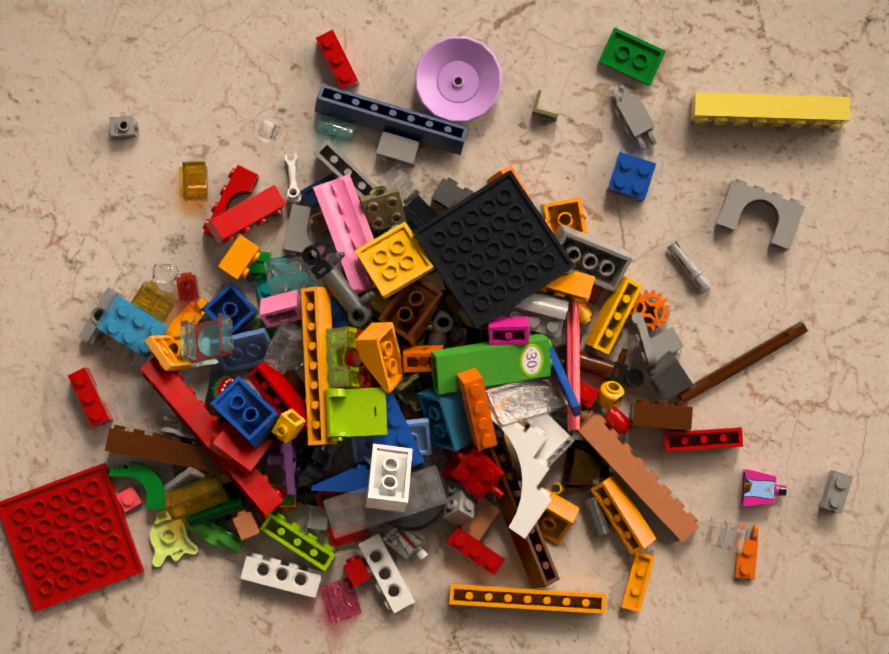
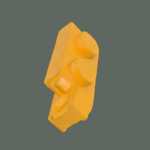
M203 297L196 304L192 301L173 320L164 334L172 335L174 340H183L191 332L190 327L196 326L204 318L205 312L203 308L209 302Z

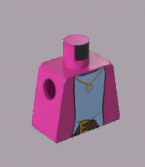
M743 469L741 506L775 504V496L786 497L787 486L776 484V476Z

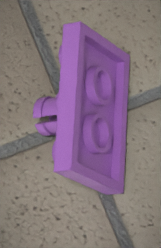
M298 436L286 444L281 442L280 452L269 451L268 453L269 467L280 466L282 470H285L286 475H284L283 482L284 487H287L288 495L296 494L300 477L295 474L296 467L300 462Z

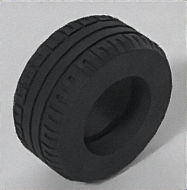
M428 460L411 467L410 472L411 476L419 477L428 487L429 496L423 508L415 512L377 509L382 519L392 527L403 531L421 530L433 524L442 514L447 501L446 481L440 470Z

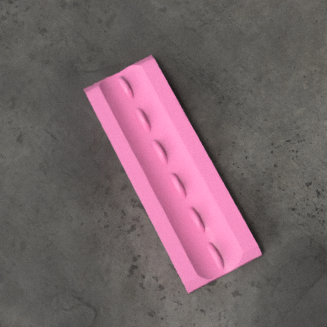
M350 175L313 187L337 254L340 252L345 253V257L340 262L348 283L356 294L377 288L355 253L356 249L374 240Z

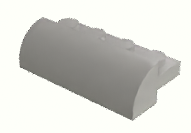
M538 291L498 317L529 316L531 331L560 338L568 310L569 298H561L547 292Z

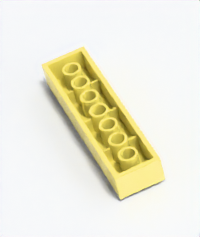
M696 92L691 98V121H695L697 125H706L707 122H714V125H726V122L734 123V126H745V123H753V126L756 127L764 126V124H772V127H783V124H791L792 128H801L802 125H810V128H821V125L829 126V129H840V126H844L850 120V97Z

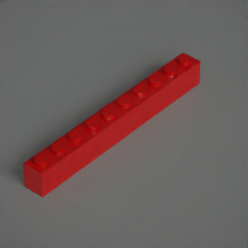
M156 356L140 367V374L263 519L282 505L284 501L282 493L277 488L273 489L269 484L271 481L264 473L261 475L257 470V465L246 477L209 449L212 445V442H210L211 438L216 432L220 434L223 430L220 426L221 423L215 415H210L207 411V405L202 400L198 401L195 397V391L182 382L183 378L179 372L164 370Z

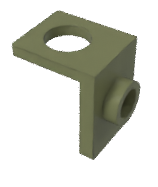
M538 90L532 114L538 116V119L542 121H549V119L557 121L558 114L537 109L541 90Z

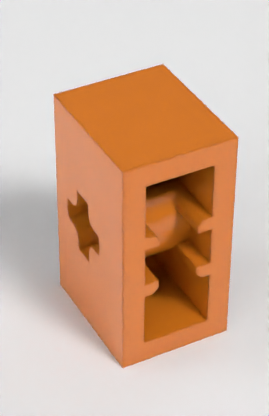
M443 345L404 346V372H432L431 351L441 350Z

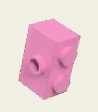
M297 290L261 299L260 316L266 328L302 319L301 296Z

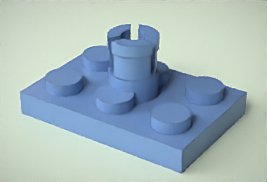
M261 328L252 331L244 330L240 334L232 335L233 355L217 358L224 373L255 367L269 359L272 362H277L279 355L266 329ZM227 337L211 340L210 346L215 355L224 350L227 344Z

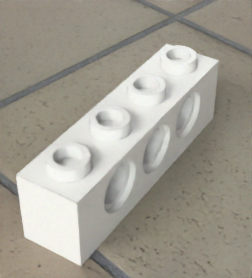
M380 533L358 544L360 548L357 551L362 559L365 558L369 565L366 568L370 576H375L377 580L375 585L379 593H384L386 597L384 603L389 611L392 609L395 613L414 603L415 600ZM373 551L380 552V561L375 562L371 559L370 555ZM383 568L390 571V577L387 579L380 577L379 572ZM390 586H397L399 594L396 596L390 595L388 592Z
M257 553L246 556L240 579L313 598L317 597L322 574L319 573L318 569L308 567L307 570L301 569L299 564L289 562V565L281 564L282 560L262 559L263 555ZM264 564L268 567L267 575L259 573L258 568L260 565ZM283 569L287 572L285 580L278 578V570ZM298 574H303L306 577L305 584L300 585L296 582Z

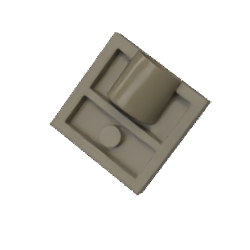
M377 186L371 189L370 195L360 197L371 232L407 222L398 187L387 190L384 186Z

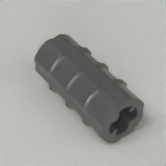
M593 496L582 500L594 537L610 533L605 513L596 497Z

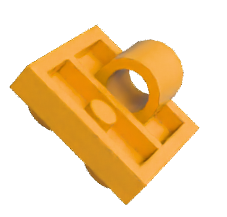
M172 335L149 336L145 340L150 352L156 356L164 370H187L192 365L187 358L190 352V345L186 340H174Z

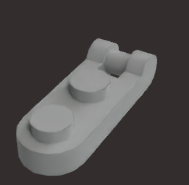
M636 312L632 315V325L637 327L638 345L642 344L644 352H641L643 362L648 363L649 366L657 364L643 315Z

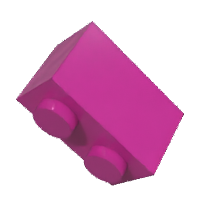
M529 316L497 317L489 322L490 345L529 344Z

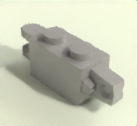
M623 85L613 89L612 93L616 101L614 112L619 120H623L625 124L623 128L627 136H631L633 140L635 139L642 151L646 149V145L641 138V135L645 133L649 142L655 145L657 142L651 132L655 125L639 96L630 95Z

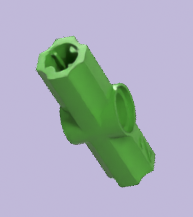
M207 521L189 527L187 523L186 526L187 530L203 537L208 543L218 547L221 546L235 554L239 553L245 539L241 540L239 536L227 531V528L215 522Z

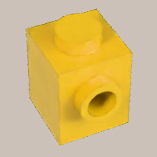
M290 409L280 415L271 432L286 444L298 436L306 420L293 409Z

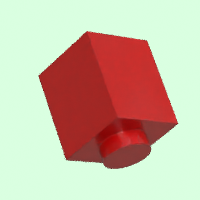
M354 555L345 560L347 564L343 565L353 586L372 577L361 557L357 558Z

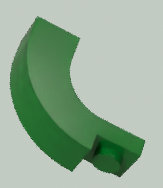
M129 461V469H127V465L115 464V468H109V476L132 477L144 485L147 493L146 509H168V492L164 488L165 482L153 468L135 461Z

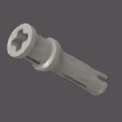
M677 240L667 247L689 275L688 280L693 282L699 289L700 295L714 285L713 282H709L705 277L704 271L698 269Z

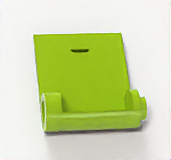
M382 387L325 390L327 438H331V441H343V437L388 435L386 392Z

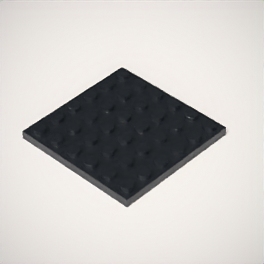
M511 170L412 232L476 331L575 268V264Z

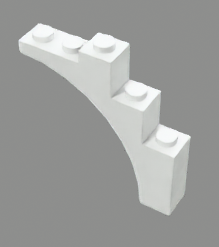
M492 411V420L501 427L511 440L521 465L523 483L521 500L509 528L525 539L552 501V498L549 497L551 495L550 492L542 487L540 490L537 488L550 469L547 467L548 462L541 457L534 458L547 439L544 436L546 432L537 426L535 428L529 427L527 432H524V426L516 421L514 424L508 421L509 416L502 411Z

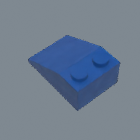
M239 376L210 403L255 449L272 433L271 431L280 417L278 412Z
M358 462L356 466H351L312 485L311 491L367 493L370 466L368 463Z

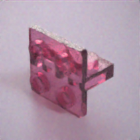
M349 577L319 586L331 623H338L361 614L360 604Z

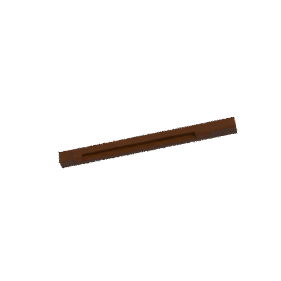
M801 321L701 378L693 386L678 394L679 398L683 403H686L808 332L805 324Z

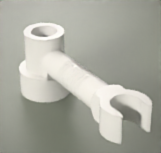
M294 153V160L289 161L286 154L285 161L288 164L289 173L287 200L291 205H299L303 198L296 182V163L298 158L296 153Z

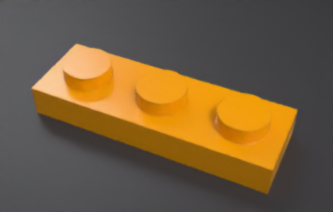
M642 552L635 553L621 608L640 613L655 556Z

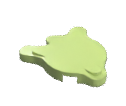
M165 510L157 513L156 521L150 531V541L154 548L152 565L154 567L162 566L168 555L176 562L184 554L196 555L199 547L190 540L185 523Z

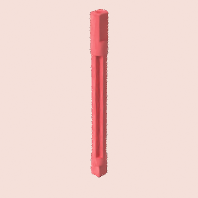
M566 296V298H569L566 314V376L580 405L579 303L574 302L573 298ZM567 403L568 431L580 430V416H573Z

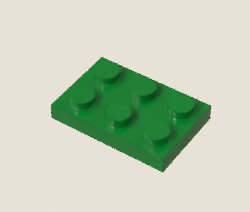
M614 27L598 63L650 87L666 51Z

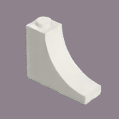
M538 406L529 412L526 420L532 428H535V426L546 432L544 436L547 437L534 458L541 457L548 462L547 467H550L575 440L542 407Z

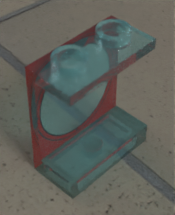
M218 313L217 320L198 324L188 320L182 321V359L190 363H196L233 355L232 348L234 342L231 332L233 323L231 318Z

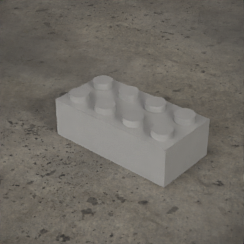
M559 224L554 235L575 264V268L567 273L571 274L577 271L594 276L593 284L615 292L632 261L628 251Z

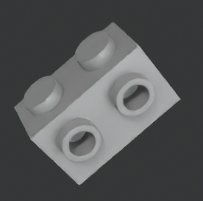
M458 481L447 485V501L443 516L444 519L456 526L473 519L476 499Z

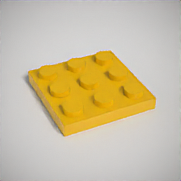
M406 222L355 250L356 255L384 299L435 270Z

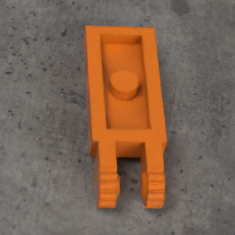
M742 523L734 577L755 579L758 525H754L752 528V540L745 539L747 524Z

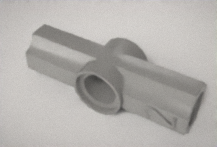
M108 287L96 308L92 310L91 317L79 337L94 345L102 332L96 327L98 312H105L116 294L121 297L123 295Z

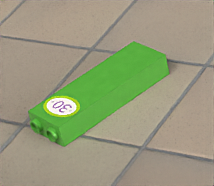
M543 333L530 335L529 344L490 345L489 342L431 351L433 389L438 394L461 391L457 374L476 368L483 377L485 387L551 376V369L553 368V362L550 358V350H552L551 340Z

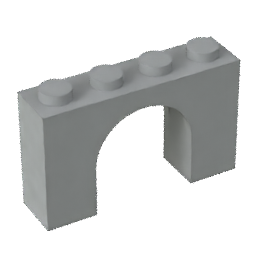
M736 179V181L732 180L727 189L715 226L733 232L736 230L743 208L751 202H763L772 208L776 217V225L769 245L785 251L790 250L805 206L800 205L801 202L796 199L790 198V200H786L779 193L772 192L770 194L764 192L765 189L762 187H750L746 185L747 182L739 179Z
M292 204L283 248L285 251H288L287 255L298 257L306 247L313 244L308 234L312 214L311 207ZM335 247L326 249L327 256L331 254L333 257L337 254ZM312 250V255L317 258V253Z

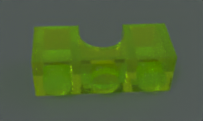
M339 327L326 329L327 381L329 388L359 387L358 367L347 366L344 360L345 353L351 348H356L357 328Z

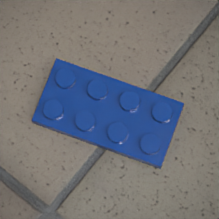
M392 391L386 393L388 435L369 437L373 444L412 449L411 467H414L425 460Z

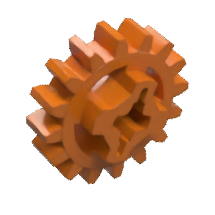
M644 290V295L639 293L638 299H636L632 312L629 315L632 316L637 312V305L640 303V313L643 315V318L650 319L652 322L645 323L646 328L650 327L651 331H654L655 326L658 328L662 327L660 322H667L664 317L670 316V313L666 312L670 305H665L667 298L662 300V293L655 295V290H652L648 294V291ZM646 298H653L657 302H649ZM646 306H648L649 308L653 307V315H651L650 313H645V311L647 310ZM661 307V308H662V313H661V316H660V318H659V316L657 315V312H658V308Z

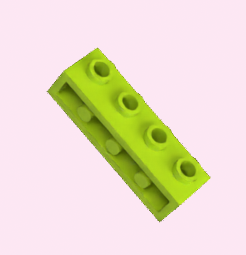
M278 511L276 513L272 512L266 518L260 530L323 571L327 570L336 556V553L333 552L335 550L334 547L327 543L324 545L319 543L317 536L310 532L308 535L302 532L300 525L295 522L290 524L285 521L286 516Z

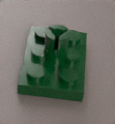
M229 482L186 496L187 523L189 527L213 519L220 525L225 524L224 516L229 521L231 519L230 514L244 510V495L233 482Z

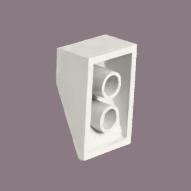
M373 444L365 507L405 512L408 504L412 449Z

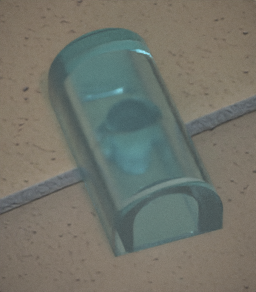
M319 116L315 126L316 133L349 143L353 142L356 132L355 126L323 116Z

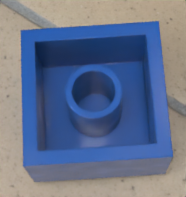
M619 152L606 191L643 203L656 163Z
M232 282L203 308L214 321L231 318L232 335L239 333L260 312ZM218 325L227 335L226 330L222 326Z

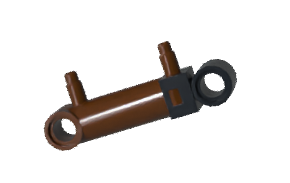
M558 345L554 349L556 354L558 353L559 349L566 350V345ZM622 348L617 361L580 350L581 371L608 379L609 381L618 382L619 384H623L624 381L631 388L640 386L644 381V374L641 370L637 368L627 370L628 365L624 363L628 350ZM558 357L560 363L566 365V359L563 360ZM631 373L638 375L639 380L637 383L629 381Z

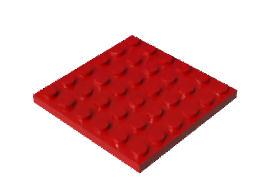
M106 463L0 501V517L34 612L145 571L122 506L118 500L111 476H109Z

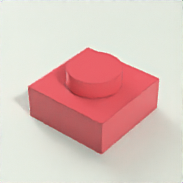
M134 486L117 494L118 500L125 512L143 503Z

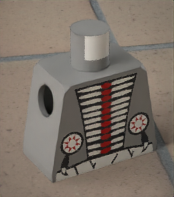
M393 528L382 539L405 558H408L413 553L421 561L429 554L421 545L426 540L421 530L403 531Z

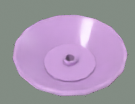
M467 36L447 37L433 43L421 55L415 70V89L422 105L434 116L449 122H469L483 116L496 103L502 88L501 68L495 54L482 42ZM461 79L462 83L460 85L455 84V80Z

